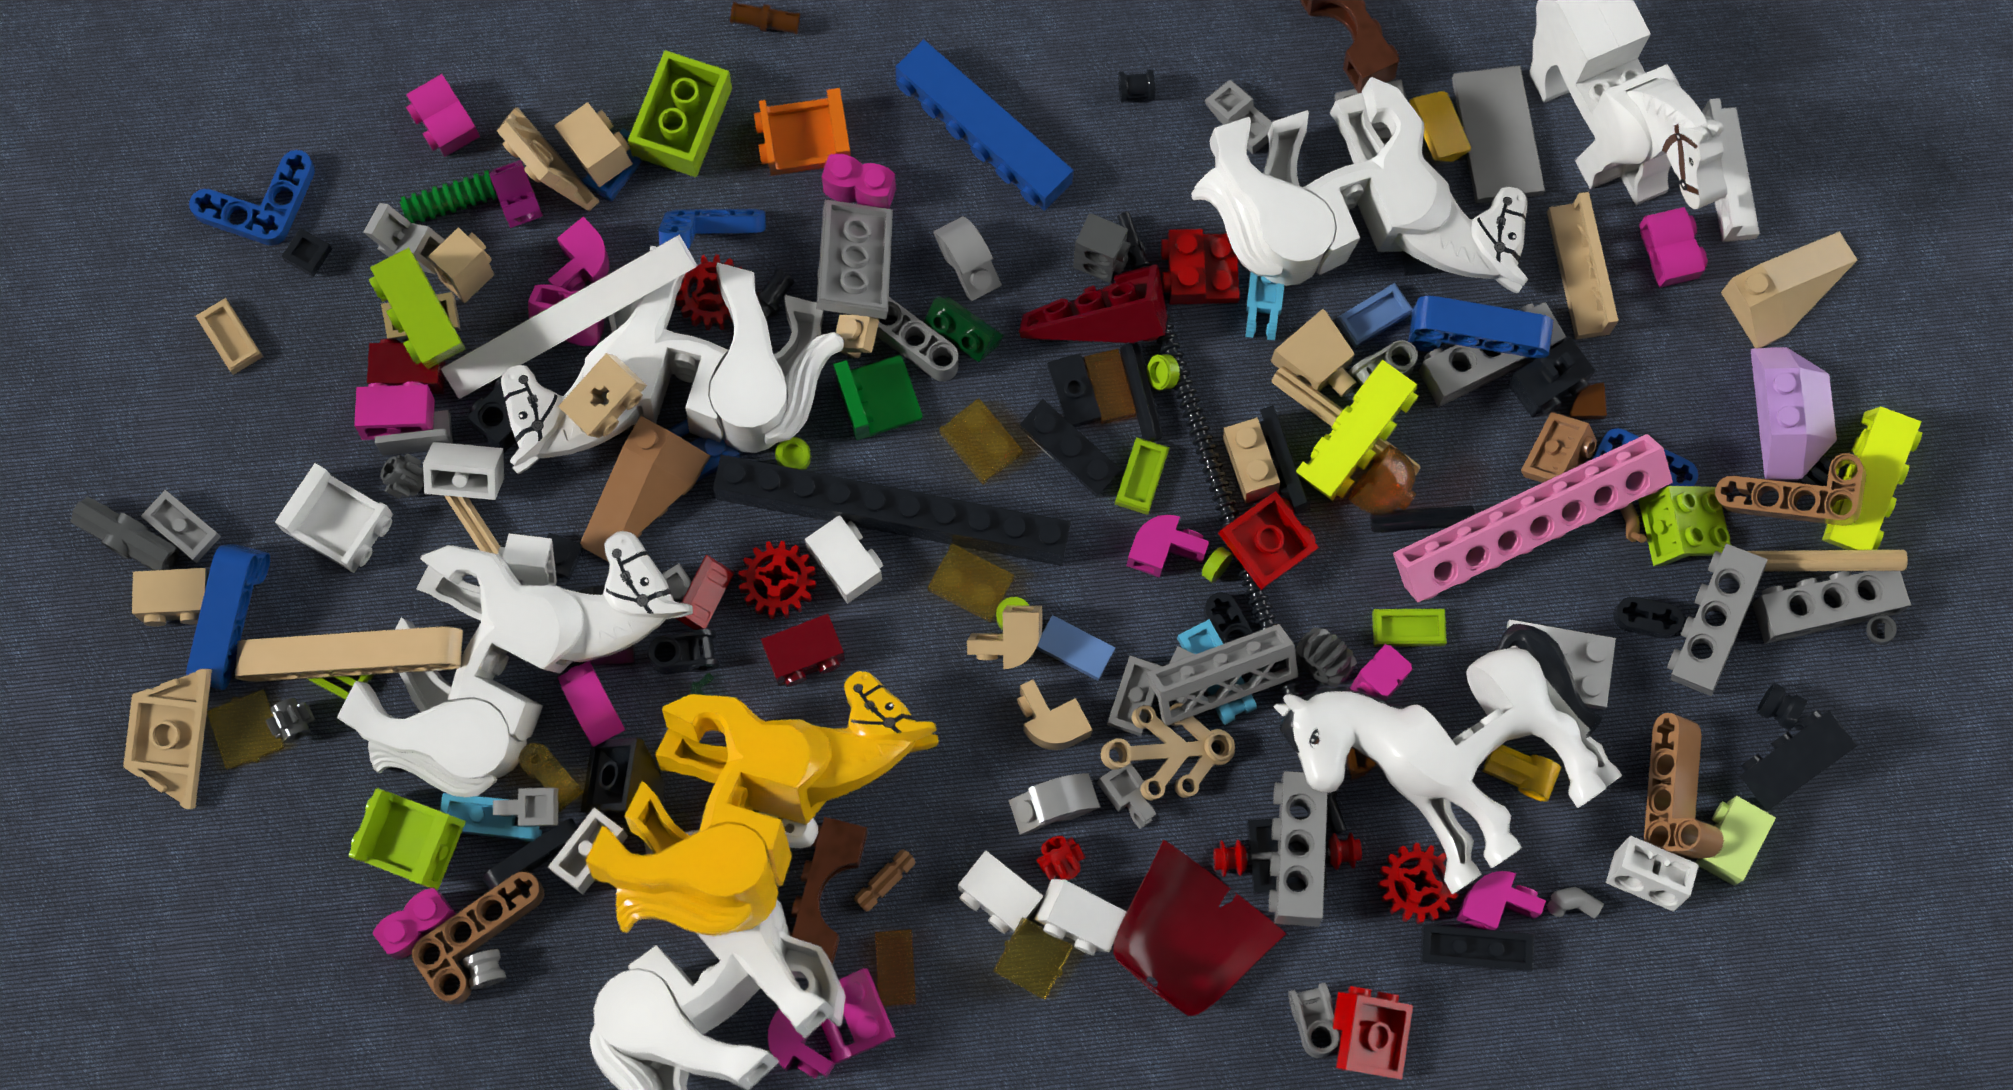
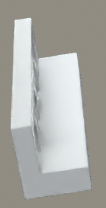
M1720 98L1710 99L1702 113L1706 118L1721 122L1724 126L1720 134L1725 149L1721 158V166L1727 185V195L1725 198L1715 201L1722 242L1756 239L1760 233L1736 107L1722 109Z

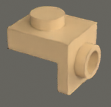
M839 315L835 333L839 334L844 340L841 353L851 358H860L861 353H872L880 319L859 315Z

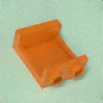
M840 88L828 89L827 98L770 107L766 106V100L759 101L760 112L754 113L757 133H764L765 143L759 144L761 164L769 165L770 176L825 168L830 154L851 156Z

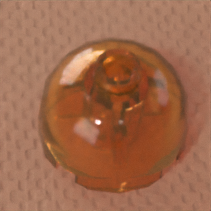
M1389 444L1371 462L1373 466L1367 474H1362L1349 496L1350 502L1368 514L1383 516L1391 514L1398 507L1405 510L1416 495L1411 490L1416 480L1415 468L1411 460L1399 449Z

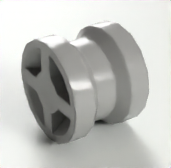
M498 949L479 952L463 959L464 967L470 971L471 975L468 981L470 989L488 987L507 979L505 971L500 969L498 963L501 958Z

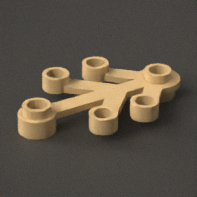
M1176 703L1170 706V710L1181 707L1183 703ZM1143 705L1133 711V724L1140 729L1147 728L1165 744L1131 746L1126 740L1117 738L1107 742L1102 747L1101 759L1106 767L1113 770L1121 769L1131 761L1167 759L1154 777L1145 780L1141 785L1142 796L1149 801H1153L1164 795L1165 786L1187 757L1201 756L1189 775H1184L1175 782L1176 793L1182 798H1188L1198 792L1199 783L1213 765L1226 764L1233 758L1235 742L1226 731L1221 729L1210 731L1194 716L1170 724L1172 726L1182 725L1198 740L1186 742L1156 716V712L1152 707ZM1140 711L1147 713L1149 717L1148 723L1140 720ZM1213 742L1219 744L1221 748L1219 754L1213 752L1211 747ZM1111 749L1116 750L1119 754L1117 762L1113 761L1109 756ZM1184 780L1190 782L1192 787L1190 792H1186L1183 789L1182 783ZM1149 783H1154L1157 786L1158 792L1156 795L1149 792Z

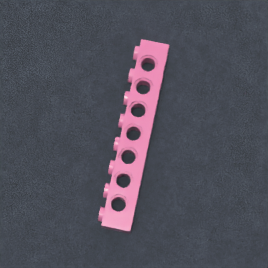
M1648 434L1643 435L1394 552L1393 555L1404 587L1417 602L1434 598L1438 593L1454 585L1463 584L1469 581L1471 577L1488 569H1495L1503 562L1518 555L1527 554L1539 545L1550 540L1559 539L1573 529L1591 524L1599 517L1614 510L1625 508L1629 503L1641 497L1657 493L1661 488L1673 483L1664 448Z

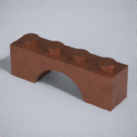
M1300 0L1309 16H1326L1336 19L1350 31L1354 43L1346 51L1343 70L1358 93L1362 92L1371 77L1385 83L1395 79L1398 63L1400 62L1398 52L1393 45H1388L1384 39L1379 22L1375 18L1371 19L1366 11L1364 0Z
M824 817L822 826L818 825V835L811 845L816 847L813 860H806L804 864L801 882H805L806 886L803 897L796 896L791 917L797 919L794 930L789 932V935L798 940L820 946L827 954L833 966L840 938L824 922L821 916V895L827 883L835 875L845 870L859 868L868 830L864 826Z

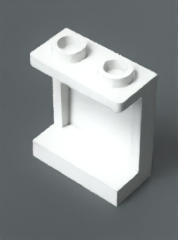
M314 463L275 523L286 534L355 573L357 568L364 566L371 557L373 551L371 547L379 536L383 537L388 532L392 524L391 517L393 513L387 505L382 502L377 503L332 477L326 469Z

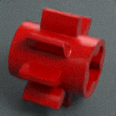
M1054 836L1042 845L1041 852L1044 856L1039 857L1037 862L1049 880L1056 877L1058 880L1068 881L1080 872L1081 866L1078 861L1083 860L1085 855L1079 844L1075 843L1073 837L1066 840L1064 836Z

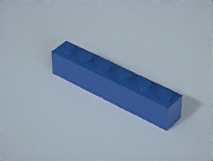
M923 39L895 66L898 88L909 97L913 95L921 102V107L930 117H938L946 124L947 131L955 139L960 140L962 138L971 146L972 153L982 162L987 160L996 168L997 175L1007 184L1012 182L1021 190L1022 197L1032 206L1037 204L1045 211L1072 184L1074 170L927 41Z

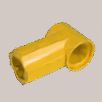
M1501 745L1488 755L1482 772L1517 786L1522 794L1530 798L1547 802L1555 786L1561 766L1548 758L1538 755L1528 756L1505 745Z

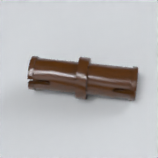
M733 1L730 23L760 27V31L767 32L768 29L797 34L801 13L771 9V5L767 4L759 7Z

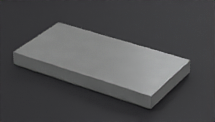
M1512 66L1454 73L1452 83L1459 119L1471 146V150L1466 153L1475 203L1493 201L1500 189L1504 187L1519 188L1526 197L1543 195L1545 188L1521 67Z
M825 199L822 217L816 309L886 319L889 302L893 209Z

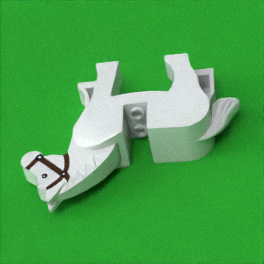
M1538 0L1536 6V33L1533 39V61L1529 76L1544 103L1570 92L1581 115L1594 134L1595 141L1575 160L1589 188H1595L1621 177L1637 206L1668 191V172L1672 166L1674 172L1679 177L1682 195L1691 208L1699 209L1725 198L1727 195V185L1721 166V158L1725 149L1720 138L1724 126L1721 122L1705 117L1693 99L1681 88L1668 64L1645 73L1638 57L1651 33L1634 0Z

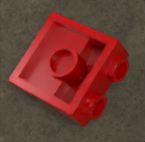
M1203 229L1168 230L1167 239H1161V260H1168V272H1163L1162 288L1163 293H1169V304L1238 303L1240 299L1238 257L1231 246L1228 235L1203 234Z
M1277 491L1270 494L1218 533L1261 590L1319 548L1315 543L1316 539L1313 532L1299 522L1294 515L1291 503L1286 498L1280 497Z
M1349 986L1348 993L1338 992L1332 1029L1341 1030L1342 1034L1336 1068L1402 1080L1413 1005L1399 1003V995L1377 991L1376 998L1371 997L1372 990Z

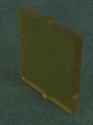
M264 689L240 699L233 697L231 699L232 702L207 711L227 770L251 761L258 763L261 757L285 749L282 738L276 739L275 736H272L266 720L273 717Z
M1022 917L1011 939L1005 941L1004 946L1006 948L993 971L1041 999L1046 1000L1057 977L1063 975L1062 968L1074 946L1062 939L1049 935L1043 931L1042 927Z

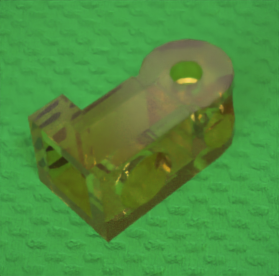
M532 743L522 749L519 755V764L523 771L530 778L539 780L545 788H558V813L584 793L544 745Z

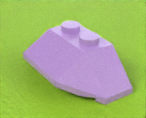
M1787 347L1752 348L1751 359L1764 477L1766 480L1798 481L1810 471L1837 441L1829 374Z

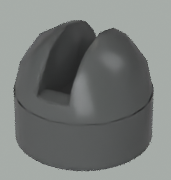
M1886 615L1874 616L1869 620L1866 628L1867 637L1877 645L1890 643L1897 631L1894 620ZM1877 623L1884 624V639L1877 638Z

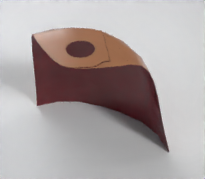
M1163 840L1117 931L1113 953L1116 961L1152 992L1185 1015L1196 1016L1216 1003L1256 962L1286 935V932L1237 893L1232 898L1233 901L1220 908L1219 905L1231 888L1175 846ZM1147 977H1153L1157 981V987L1151 984Z

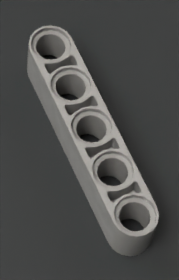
M889 297L887 315L895 317L897 321L889 326L879 322L876 336L933 379L945 382L955 377L958 372L957 348ZM912 336H920L924 339V342L918 346L909 345L906 341ZM946 356L952 362L948 366L941 367L936 365L934 360L937 357Z

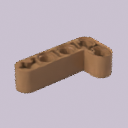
M1843 453L1831 461L1827 486L1727 476L1718 482L1715 496L1727 511L1733 513L1841 526L1850 525L1859 518L1861 513L1866 470L1857 456ZM1846 464L1855 465L1858 470L1854 478L1850 480H1843L1838 477L1840 468ZM1734 487H1736L1741 494L1751 495L1752 505H1750L1751 502L1748 498L1744 496H1735L1734 501L1731 502L1726 493H1732ZM1767 491L1779 493L1778 501L1773 506L1766 507L1761 505V497ZM1804 495L1815 497V504L1808 511L1797 509V501ZM1841 499H1847L1852 502L1851 510L1845 515H1837L1833 512L1834 504Z
M1664 713L1656 719L1652 731L1644 841L1685 859L1714 857L1722 849L1724 842L1723 834L1718 827L1695 819L1702 737L1701 729L1694 721L1672 713Z
M518 872L425 935L414 945L412 949L414 964L438 998L450 1004L464 1002L470 996L472 989L469 986V977L458 961L535 909L542 902L544 888L532 874ZM524 883L530 887L529 892L531 895L528 898L520 895L521 889L519 887ZM506 894L513 899L511 901L516 905L515 908L512 909V906L503 898ZM492 904H501L503 907L501 917L495 921H487V908ZM462 925H470L472 929L470 938L464 943H457L455 940L456 930ZM433 946L439 947L440 957L438 961L432 965H426L424 962L425 951ZM451 977H459V990L453 995H446L444 992L445 982Z

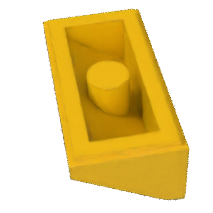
M1440 91L1409 100L1410 105L1424 121V138L1434 160L1454 162L1470 152V143L1447 92Z

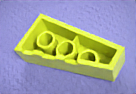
M1382 359L1354 395L1352 405H1347L1336 418L1331 427L1333 429L1329 435L1326 434L1315 445L1308 464L1303 461L1297 468L1296 473L1299 477L1332 501L1337 495L1343 498L1355 482L1350 477L1356 469L1360 467L1364 470L1376 453L1371 449L1377 441L1382 439L1385 442L1396 428L1397 424L1393 420L1400 410L1407 413L1419 397L1414 393L1417 389V384Z
M1881 406L1864 412L1861 423L1867 425V428L1855 439L1852 448L1854 455L1860 459L1866 470L1861 513L1859 518L1850 525L1827 524L1822 541L1846 550L1878 549L1884 535V531L1880 530L1884 517L1889 518L1896 505L1897 499L1893 497L1897 484H1903L1909 471V465L1905 464L1910 451L1914 452L1920 443L1922 432L1918 431L1922 421ZM1849 464L1842 479L1850 480L1854 478L1858 471L1857 467ZM1847 499L1837 501L1834 504L1833 512L1837 515L1849 513L1852 508V502Z

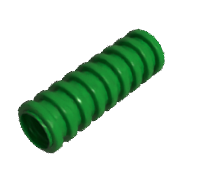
M485 170L484 175L481 176L476 173L474 178L471 179L468 176L463 177L464 181L458 182L457 179L453 180V184L449 186L447 183L442 184L443 187L439 189L437 186H434L432 191L429 192L424 189L420 195L411 193L410 198L402 196L400 205L404 217L414 224L418 220L423 223L427 217H430L431 220L436 219L437 214L445 216L446 211L451 210L452 213L457 212L456 208L459 207L464 210L467 209L469 204H472L474 207L477 206L479 201L487 203L488 198L498 199L489 170Z

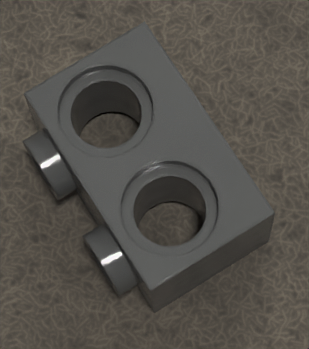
M1089 213L1075 242L1073 268L1111 283L1115 273L1121 274L1124 271L1129 258L1127 253L1131 243L1126 241L1128 229Z

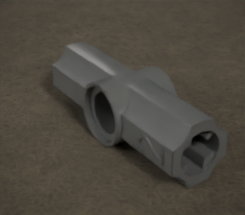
M88 496L79 501L72 511L70 522L73 525L100 539L103 545L126 559L133 558L153 571L171 570L177 562L180 550L176 546L149 532L145 525L121 512L118 514Z

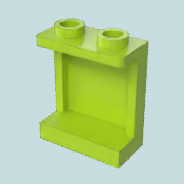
M376 788L373 796L366 804L365 816L361 826L352 838L349 857L404 877L417 884L439 890L466 821Z

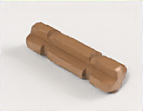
M904 849L900 850L892 858L893 862L891 864L888 862L868 882L869 886L866 889L863 887L855 895L856 903L863 910L870 911L878 903V897L883 898L902 878L901 874L903 872L907 873L915 865V859L909 852Z

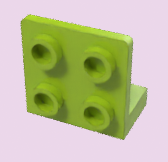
M1667 486L1660 489L1657 493L1638 499L1653 566H1665L1687 556H1713L1715 551L1722 553L1726 544L1731 545L1722 505L1715 496L1716 487Z

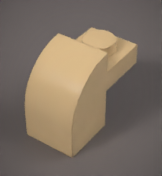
M1006 606L1003 611V634L971 633L967 640V655H976L978 660H996L998 655H1003V669L1014 668L1025 663L1034 653L1042 635V606Z
M1034 679L1020 685L1021 697L1017 698L1018 704L1026 718L1030 716L1033 718L1024 723L1023 731L1033 743L1049 750H1062L1091 737L1092 728L1076 698L1049 710Z

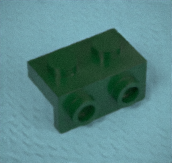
M938 296L933 301L924 320L926 325L977 362H981L998 347L1004 336L950 297L943 299Z

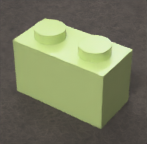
M1738 796L1727 803L1722 801L1712 817V820L1716 822L1715 826L1723 834L1724 842L1722 849L1714 857L1698 858L1696 863L1701 868L1733 886L1744 881L1776 817Z

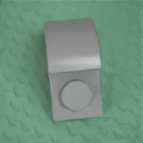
M379 203L363 233L379 245L378 250L389 257L409 247L423 272L435 274L436 271L428 256L445 239L429 226L411 223L390 205Z
M962 216L933 231L946 262L955 268L968 299L973 301L1002 286L991 261L993 257L981 234L971 221Z
M1089 773L1063 776L1028 788V792L1009 800L1020 835L1029 834L1056 821L1073 820L1100 808Z

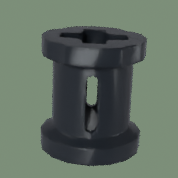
M1149 69L1146 73L1126 75L1125 72H1118L1120 101L1126 102L1127 98L1148 97L1149 100H1155L1153 69Z

